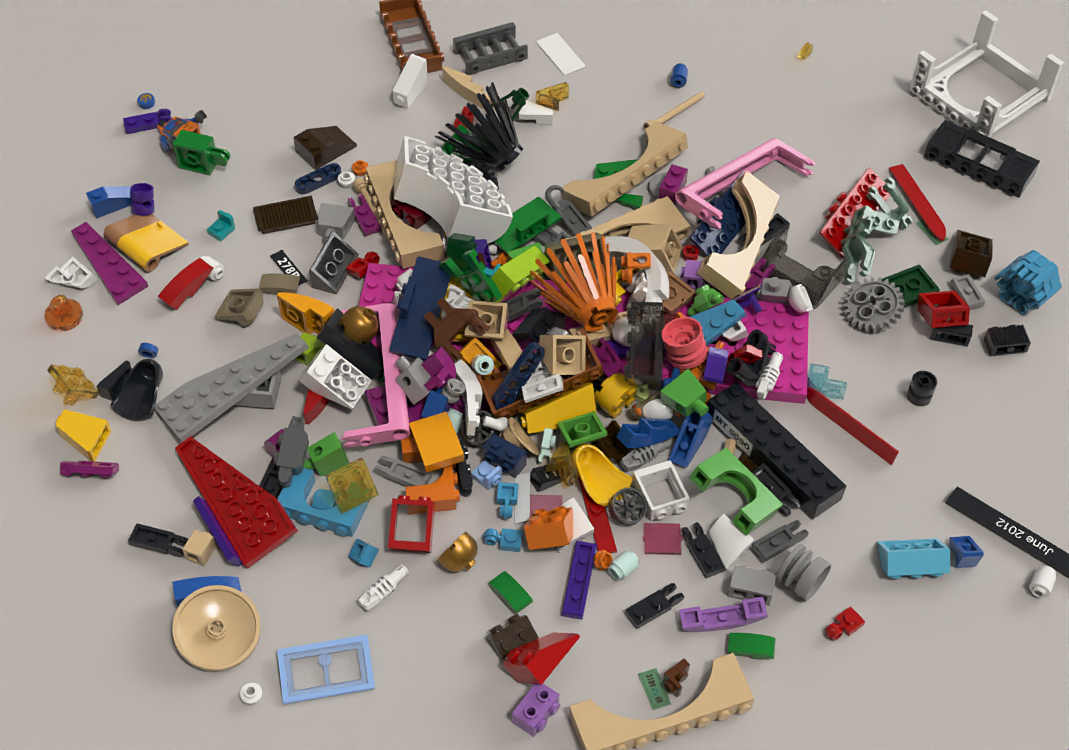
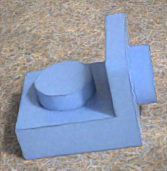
M484 460L471 472V477L489 491L493 486H497L498 482H501L502 468L500 466L494 468Z

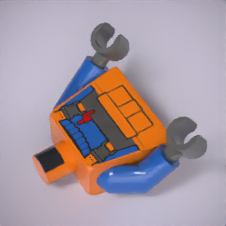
M199 110L192 119L173 117L167 123L161 120L157 125V129L160 133V142L163 149L174 151L173 142L181 130L201 134L198 124H202L203 119L207 118L204 111Z

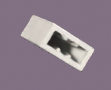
M414 54L410 55L393 89V101L395 104L409 108L428 85L427 61L425 58Z

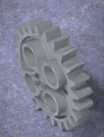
M871 277V280L868 282L864 278V283L862 284L857 281V287L851 285L852 292L846 291L847 297L843 298L845 303L843 304V310L847 321L852 322L853 328L858 325L859 331L865 328L866 333L870 329H873V332L876 333L878 328L884 332L883 327L886 326L890 329V323L897 324L896 318L901 319L905 303L903 293H900L899 287L895 288L894 282L889 284L888 279L882 282L881 277L877 281H874V278Z

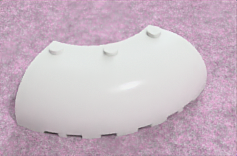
M404 136L394 178L395 200L413 205L429 214L444 229L447 240L453 233L475 236V240L487 239V243H491L507 231L513 218L509 204L505 203L504 195L497 192L498 187L491 180L484 179L481 171L472 165L468 167L462 163L463 159L454 154L449 156L442 151V148L436 146L434 149L426 146L424 141Z

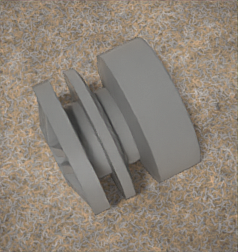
M799 544L784 559L776 579L780 583L785 582L787 588L797 582L794 592L807 601L821 587L832 565L820 556L811 562L813 551H806V547L803 544Z

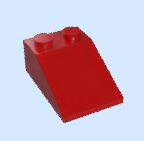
M550 633L511 650L502 665L517 683L542 685L580 636L576 633Z

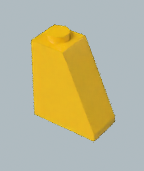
M65 409L61 416H58L55 423L59 435L89 461H96L111 433L108 420Z

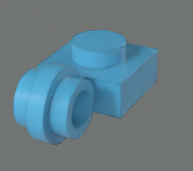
M498 482L497 503L505 504L500 506V517H504V519L512 518L513 505L509 504L517 505L518 484Z
M502 528V535H499L497 530L487 529L483 533V540L487 545L493 546L496 543H500V550L521 551L523 530Z

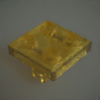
M53 364L47 369L56 380L53 391L55 393L59 391L61 394L66 392L63 400L65 405L68 403L71 406L74 405L81 396L95 399L98 396L99 392L95 388V384L84 375L85 372L82 369Z
M362 457L325 475L341 513L379 495L365 460Z

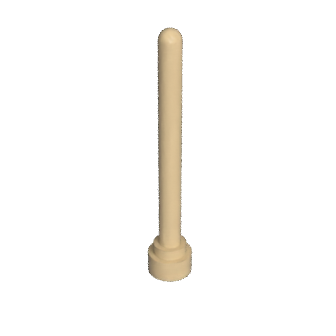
M699 92L658 119L648 120L643 124L644 131L655 122L663 124L704 98L705 93Z
M364 178L356 179L353 182L355 191L363 194L366 203L371 208L387 238L385 231L387 228L382 226V217L378 216L377 206H374L373 199L367 191L368 184Z

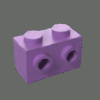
M686 260L685 267H681L680 278H684L681 280L694 290L702 287L703 278L697 274L702 261Z
M534 684L513 711L512 723L534 737L538 731L542 732L549 716L551 714L555 715L560 707L559 694L545 684Z

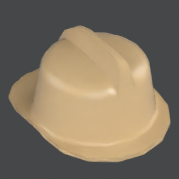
M510 417L508 420L509 426L500 433V437L523 450H529L537 456L540 455L541 451L538 445L523 430L521 425L514 418Z

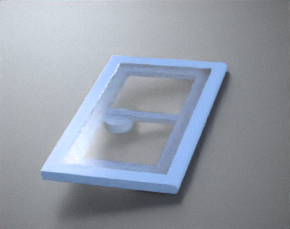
M368 635L277 649L283 704L375 689Z

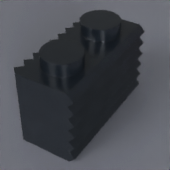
M547 307L532 309L514 331L513 336L520 346H527L531 342L538 343L540 342V335H546V332L556 322V318Z
M1023 324L991 327L987 329L984 337L990 356L1024 353L1028 351L1031 344Z

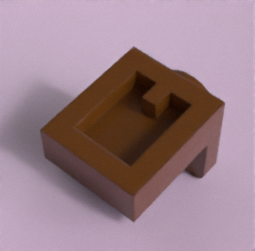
M685 658L664 673V688L676 697L681 695L682 686L680 683L689 675L690 664Z

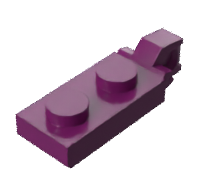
M60 462V474L66 476L80 473V476L100 474V477H112L113 474L119 471V464L114 462Z

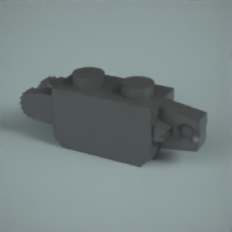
M292 416L288 428L285 427L284 433L279 435L278 445L280 450L279 453H275L274 464H276L277 471L279 472V484L284 488L291 486L294 474L299 475L303 472L309 440L308 434L304 431L305 419L302 417Z

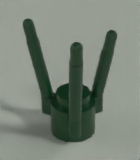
M519 88L517 91L513 89L509 94L500 99L502 102V100L505 101V99L512 97L513 105L511 109L519 105L512 116L513 121L526 104L525 101L529 98V94L524 88Z

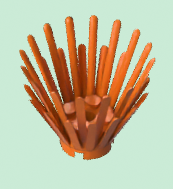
M592 232L591 241L594 250L593 259L598 278L597 283L582 235L578 233L576 237L582 254L578 255V259L585 277L565 239H561V244L574 270L567 261L562 265L551 248L546 249L547 254L573 291L557 272H551L539 259L535 260L536 264L555 283L563 295L532 270H530V274L548 290H545L533 280H530V282L537 289L541 290L540 294L547 299L543 300L546 304L582 324L586 331L596 332L604 329L602 324L606 321L611 325L619 314L616 308L617 265H615V257H613L611 276L609 242L606 245L605 237H601L603 266L600 260L596 236Z

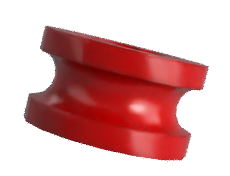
M695 245L684 246L683 260H697L699 249Z

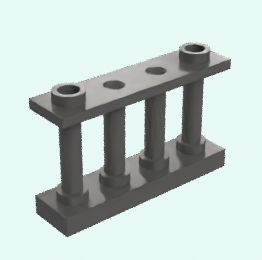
M514 22L453 38L454 53H463L467 60L465 61L467 75L528 59L527 44L519 46L515 40L516 26ZM509 41L512 48L503 50L500 42ZM494 45L497 52L488 54L485 47ZM478 49L482 57L473 59L469 51Z

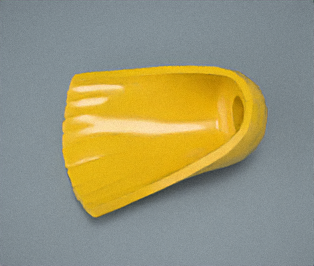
M582 444L576 447L572 453V468L580 477L586 492L597 504L608 506L611 497L619 490L626 487L630 488L633 477L615 467L597 447L590 444ZM618 495L616 499L620 501L622 499V495Z

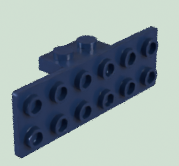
M741 172L736 179H738L744 172ZM736 179L720 197L715 196L709 202V204L723 213L720 220L712 215L713 219L721 223V228H713L699 219L697 221L698 227L689 237L706 256H709L712 252L722 254L746 223L742 208L732 192Z
M417 257L412 275L409 276L408 282L403 284L401 294H404L403 299L399 298L397 310H400L399 319L390 345V352L412 358H420L424 361L428 358L434 338V327L423 316L430 311L439 319L442 308L437 302L441 298L445 299L451 278L439 266L440 261Z

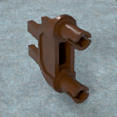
M441 298L437 304L447 315L440 321L432 312L428 311L423 317L434 327L436 350L442 347L455 364L463 355L451 344V341L467 325H471L480 336H483L490 327L478 316L477 310L453 308L445 299Z

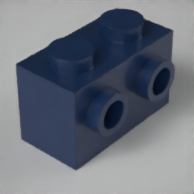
M494 433L482 447L483 461L485 460L494 467L500 466L503 472L514 478L527 465V451Z

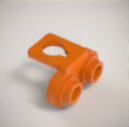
M627 252L625 256H621V267H625V269H622V281H626L627 284L633 283L632 268H651V254ZM641 257L647 260L645 263L633 261Z

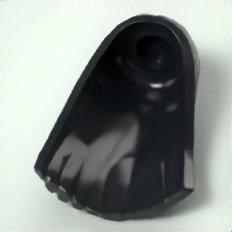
M143 359L132 368L111 403V407L118 415L134 421L146 419L154 413L158 388L163 378L161 365L153 359Z

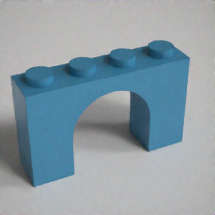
M303 468L302 473L299 475L294 474L291 486L283 487L278 497L289 517L304 525L310 524L317 526L321 530L336 532L340 536L353 537L370 502V487L350 482L339 504L330 509L320 510L311 507L306 502L316 482L314 471Z

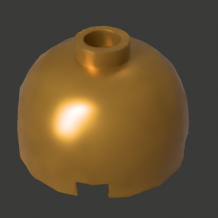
M363 306L351 307L341 316L339 321L340 326L343 324L345 327L344 333L360 344L363 341L368 344L378 332L379 323L375 312Z
M465 531L437 560L448 571L460 572L464 568L468 571L476 563L474 558L478 553L477 543Z

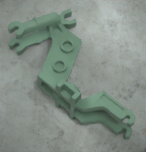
M891 177L884 180L887 184L883 185V188L888 191L894 199L893 201L899 207L891 210L887 202L880 196L878 189L872 186L868 189L870 193L866 197L869 200H874L882 212L874 211L865 205L854 212L851 226L844 229L847 237L841 240V244H843L842 250L847 260L844 273L847 279L843 280L845 284L849 285L855 281L860 260V268L863 271L859 272V274L865 277L871 273L876 251L864 237L869 236L872 231L896 235L899 226L904 230L913 222L912 218L907 215L910 208L902 198V195L895 189L896 184Z

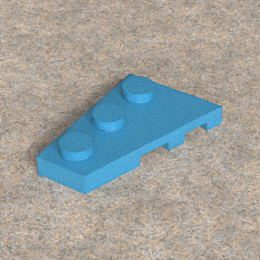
M733 299L693 315L690 318L700 322L706 346H708L747 314Z

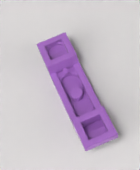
M763 597L744 599L742 604L701 610L700 606L679 609L682 629L694 632L737 628L768 617Z

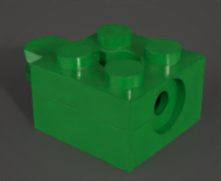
M181 130L173 142L179 169L210 176L216 165L226 166L231 157L227 150L215 147L212 136Z

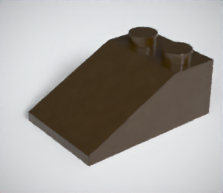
M338 126L306 129L293 137L295 151L315 170L357 147V144Z
M957 229L949 268L959 273H970L971 276L977 278L986 277L992 261L993 239Z

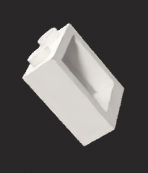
M671 460L633 471L632 483L635 489L645 496L647 501L646 513L650 521L661 520L668 515L680 514L688 509L690 498ZM668 479L678 500L653 507L644 486Z

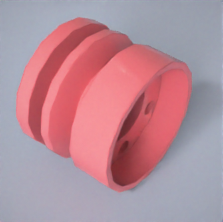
M680 317L665 325L662 330V339L671 365L679 369H691L704 362L708 349L700 322L694 318Z

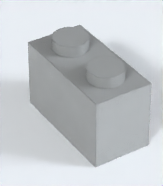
M734 565L728 597L739 600L763 597L765 605L770 606L776 574L766 570L759 571L750 569L747 566Z

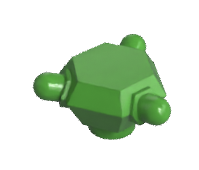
M707 284L695 290L697 296L694 297V304L691 305L692 307L688 309L687 313L689 316H693L696 313L716 307L724 302V297L715 289H710Z

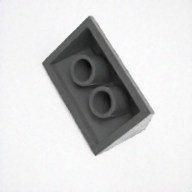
M334 231L330 233L312 264L309 276L312 288L337 294L348 275L346 267L357 259L359 254Z

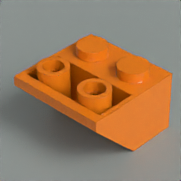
M558 506L553 510H535L524 526L529 550L569 545L573 538L572 507Z

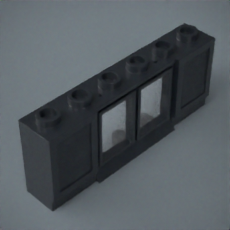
M946 120L939 126L927 143L924 157L1020 198L1030 183L1040 163V160L1016 151V148Z

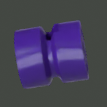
M147 183L132 185L130 187L132 213L140 216L152 214L155 211L153 200L154 187Z

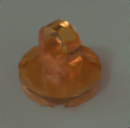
M58 295L51 300L50 305L45 310L44 317L48 326L53 330L61 329V331H67L80 324L83 310L76 300L69 299L65 295Z

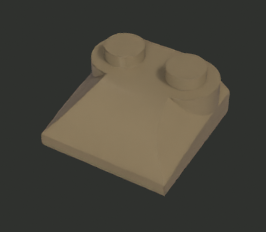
M259 288L231 289L214 317L220 320L238 321L241 326L251 325L264 303L262 291Z

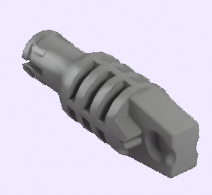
M668 440L667 442L663 441L654 445L636 448L623 457L620 464L625 471L638 468L655 459L658 453L670 448L671 443Z

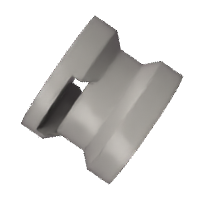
M451 378L442 389L441 394L448 397L449 403H456L460 395L464 393L465 386L458 379Z

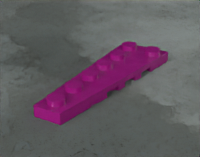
M87 222L71 230L73 237L82 251H84L87 259L93 265V268L106 285L117 305L149 287L147 281Z

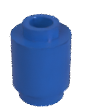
M678 63L672 68L670 82L673 86H685L688 76L686 65Z

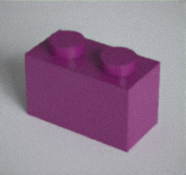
M671 164L659 188L658 199L668 196L676 206L675 194L678 190L685 187L688 169Z

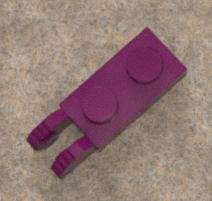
M363 194L358 195L361 205L357 207L352 197L348 198L350 207H354L355 220L364 236L380 232L381 226L366 203Z
M761 258L750 270L749 274L751 276L744 285L746 287L744 292L762 284L763 278L770 277L776 266L772 263L764 272H761L766 264V259Z
M602 337L599 340L603 346L598 349L593 344L592 347L604 372L610 377L623 368L624 364L612 346Z

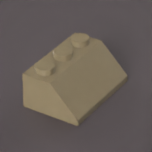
M596 232L595 236L600 255L601 264L603 263L604 266L601 237L603 235ZM591 234L583 235L582 238L594 274H597L593 259L594 250ZM577 237L566 239L585 276L578 259V255L582 254ZM561 241L545 244V250L551 248L562 265L567 261L574 270ZM546 252L547 258L550 260L548 264L551 271L557 272L563 281H566Z

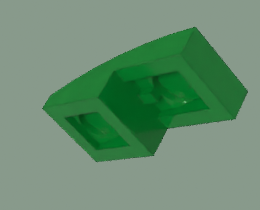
M506 571L489 581L490 588L503 598L504 604L515 613L520 612L533 602L525 589Z
M729 633L728 653H734L735 656L751 655L753 659H774L776 639L775 637L761 634Z

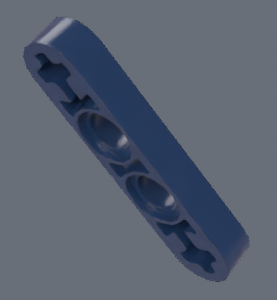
M531 342L526 346L495 392L492 402L498 410L515 401L522 390V386L527 383L543 359L545 350L539 343ZM527 364L528 369L521 373V366ZM512 381H517V385L510 389L509 384Z

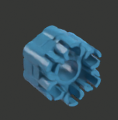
M1035 250L1017 257L995 276V281H998L996 284L1001 288L999 290L1000 300L1002 302L1006 301L1008 305L1014 302L1013 308L1016 311L1024 306L1018 312L1021 315H1025L1030 310L1039 309L1062 287L1057 265Z

